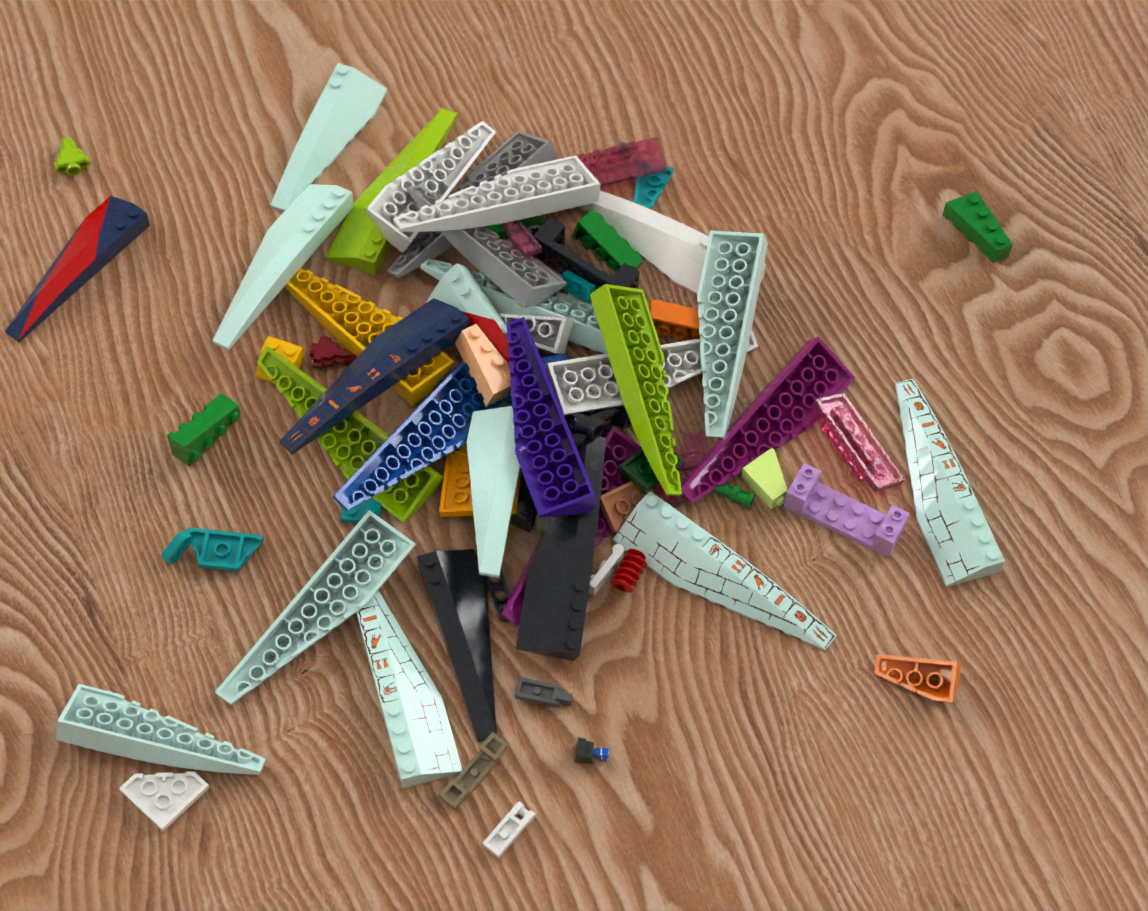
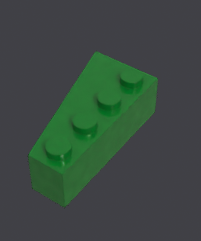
M977 191L945 203L942 216L946 219L949 218L957 230L960 229L965 233V237L969 241H973L977 248L991 262L994 263L1009 257L1013 244Z

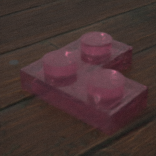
M703 430L684 433L683 438L687 450L675 452L686 461L685 465L678 470L679 472L695 469L708 454Z

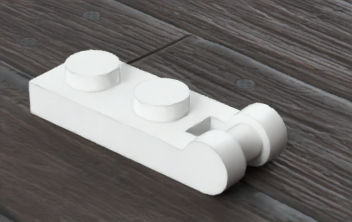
M614 545L612 555L607 561L603 560L596 575H591L589 594L593 597L617 569L620 562L623 561L624 547L622 545Z
M520 801L482 843V846L498 859L536 816L533 811L525 809V805ZM521 815L523 819L520 821L516 816Z

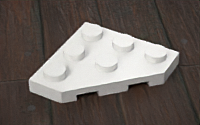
M168 772L156 773V775L134 774L119 790L164 832L210 787L195 772L182 774Z

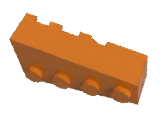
M651 299L648 307L658 338H663L664 335L674 336L675 340H681L686 337H690L691 340L700 339L697 308Z

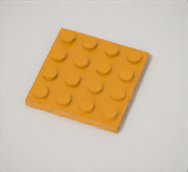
M452 451L446 455L439 508L440 517L474 516L468 451ZM521 468L515 493L512 514H518L519 494L522 475Z

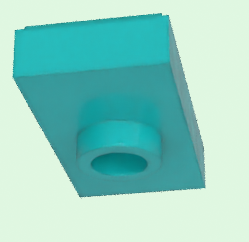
M568 270L563 272L562 279L567 284L562 289L587 303H591L590 294L595 291L596 286Z

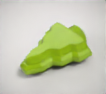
M70 137L62 138L60 144L61 151L57 154V161L54 162L55 172L76 176L81 173V170L87 168L91 162L88 155L83 154L82 149L76 148L75 142Z

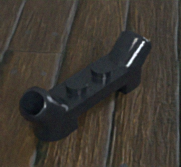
M618 406L591 416L577 413L572 418L570 429L574 433L583 434L591 440H595L599 436L601 437L604 430L612 426L625 429L632 424L625 406Z

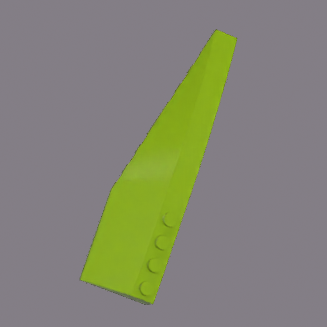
M441 108L353 203L354 207L348 213L327 252L326 260L376 276L391 244L366 212V209L385 185L393 182L396 178L402 176L408 170L414 168L441 149L458 113Z

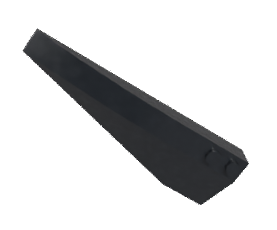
M475 549L434 551L417 556L418 568L477 742L485 740L492 732L497 735L487 586L484 575H479L478 558Z

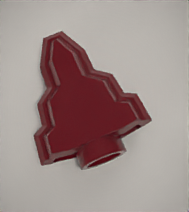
M324 335L321 336L318 344L312 343L310 349V358H314L313 368L322 369L325 366L333 367L336 364H351L356 359L355 354L341 348L339 343L333 342L331 337Z

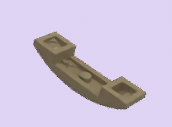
M492 732L479 747L478 753L456 779H452L439 796L452 807L457 808L490 773L509 744Z

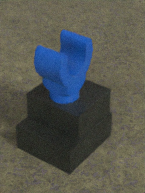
M578 737L574 762L591 764L592 757L608 761L610 749L593 748L594 742Z

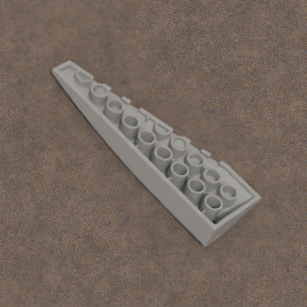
M420 185L409 186L406 189L420 208L425 205L429 207L434 205L435 201L439 198ZM485 226L440 231L465 258L504 290L506 295L516 300L521 307L536 306L567 284L565 280L538 259L533 261L528 258L529 254L523 250L520 252L512 248L514 244L498 239L499 235Z

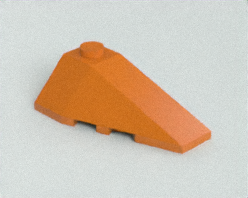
M877 654L875 675L930 700L954 703L959 687L961 665L953 661Z

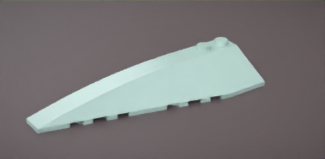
M340 63L337 64L296 144L271 202V208L285 211L308 184H311L322 175V171L326 167L328 168L342 153L347 143L352 142L357 132L362 130L366 126L367 121L375 116L387 92L386 87L353 67Z

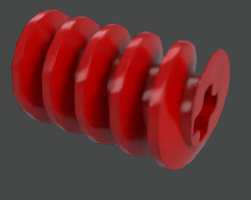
M628 549L623 557V561L620 562L619 567L616 569V573L612 576L610 584L620 591L632 593V587L637 585L635 580H640L639 574H643V568L647 567L645 555L639 550Z

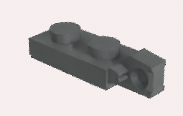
M520 677L515 699L560 707V704L571 706L573 694L564 692V689L556 684Z

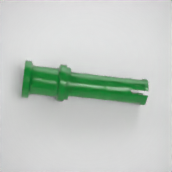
M725 483L712 490L730 498L729 500L733 503L738 502L745 505L747 509H750L755 498L754 492L749 493L742 490L739 486L733 487Z

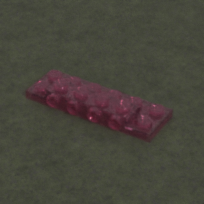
M658 137L637 142L630 141L625 145H614L609 149H597L592 153L576 155L598 180L600 187L667 171Z
M844 393L814 401V407L823 418L820 422L821 431L829 436L832 447L838 449L841 454V460L845 463L847 462L850 466L853 477H857L860 482L866 480L874 492L901 485L905 481V478Z

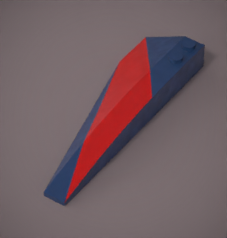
M113 196L108 197L83 220L5 332L18 343L23 340L150 226L147 213L134 203Z

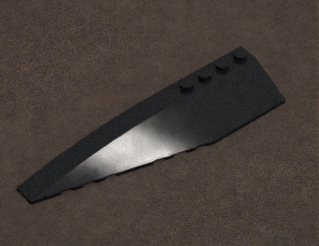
M585 436L579 450V455L600 508L606 438L599 436L597 439L591 440ZM599 508L582 514L550 518L531 566L527 571L515 649L574 661L580 656Z

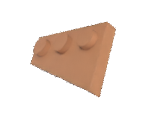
M631 481L601 495L600 507L612 533L620 528L646 495Z

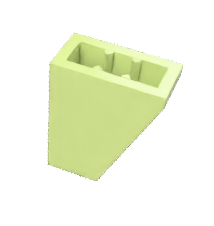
M771 448L746 465L742 470L741 478L770 509H773L775 506L779 507L785 502L788 489L775 450Z

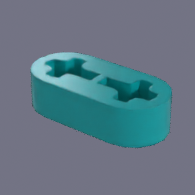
M187 530L180 531L162 552L161 557L169 565L175 563L193 542V536Z

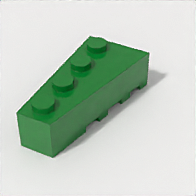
M593 209L578 221L571 237L575 241L577 239L582 241V246L586 250L592 249L595 252V257L600 261L605 260L607 266L616 273L624 263L635 267L637 270L640 268L644 261L641 255L629 246L626 239L618 235L615 228L609 225L600 213Z
M222 393L204 406L202 413L196 412L192 415L189 423L183 422L178 426L180 430L176 433L171 431L167 435L172 455L189 467L193 462H197L201 454L206 449H210L214 441L219 436H223L232 423L238 421L241 415L239 405Z

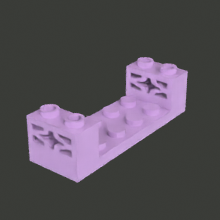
M803 463L787 491L784 508L889 558L906 526L910 513L894 505L890 507L887 515L819 483L821 471Z

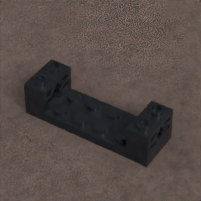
M550 217L533 236V258L538 259L562 276L563 272L568 270L596 286L595 290L604 284L638 289L640 272L635 267L624 263L611 277L607 272L599 270L592 263L580 258L576 253L565 249V226L562 222Z

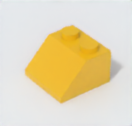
M270 336L267 337L260 351L259 358L268 346L299 369L301 368L305 360L303 347ZM257 363L255 378L275 384Z

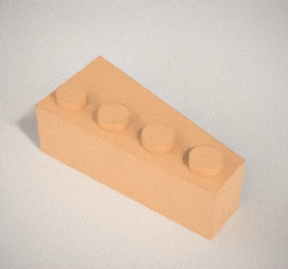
M477 324L462 330L455 344L464 363L468 364L469 373L477 383L476 388L479 394L482 393L484 397L483 402L487 407L511 395L509 364Z

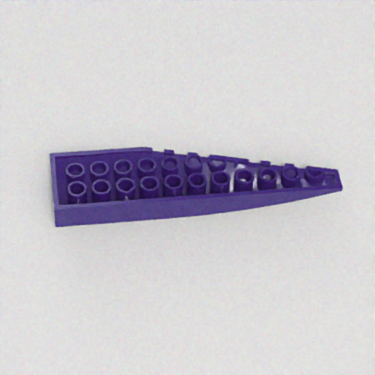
M525 317L508 322L506 324L509 345L515 454L540 518L577 515L599 508L595 492Z

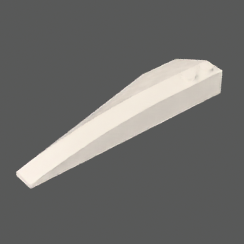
M482 121L453 142L444 146L441 150L420 162L414 168L408 170L402 176L396 178L393 182L384 186L368 206L366 212L390 244L403 253L419 233L400 232L393 222V218L410 211L418 212L421 209L406 190L407 187L420 185L439 197L438 200H444L496 131Z

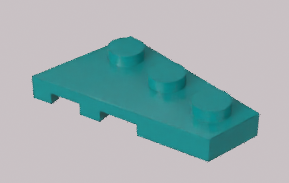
M639 164L633 203L652 210L671 178L674 168Z

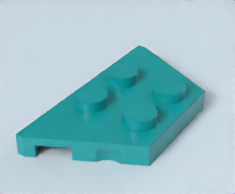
M188 527V532L194 538L192 546L199 568L239 572L264 541L263 535Z

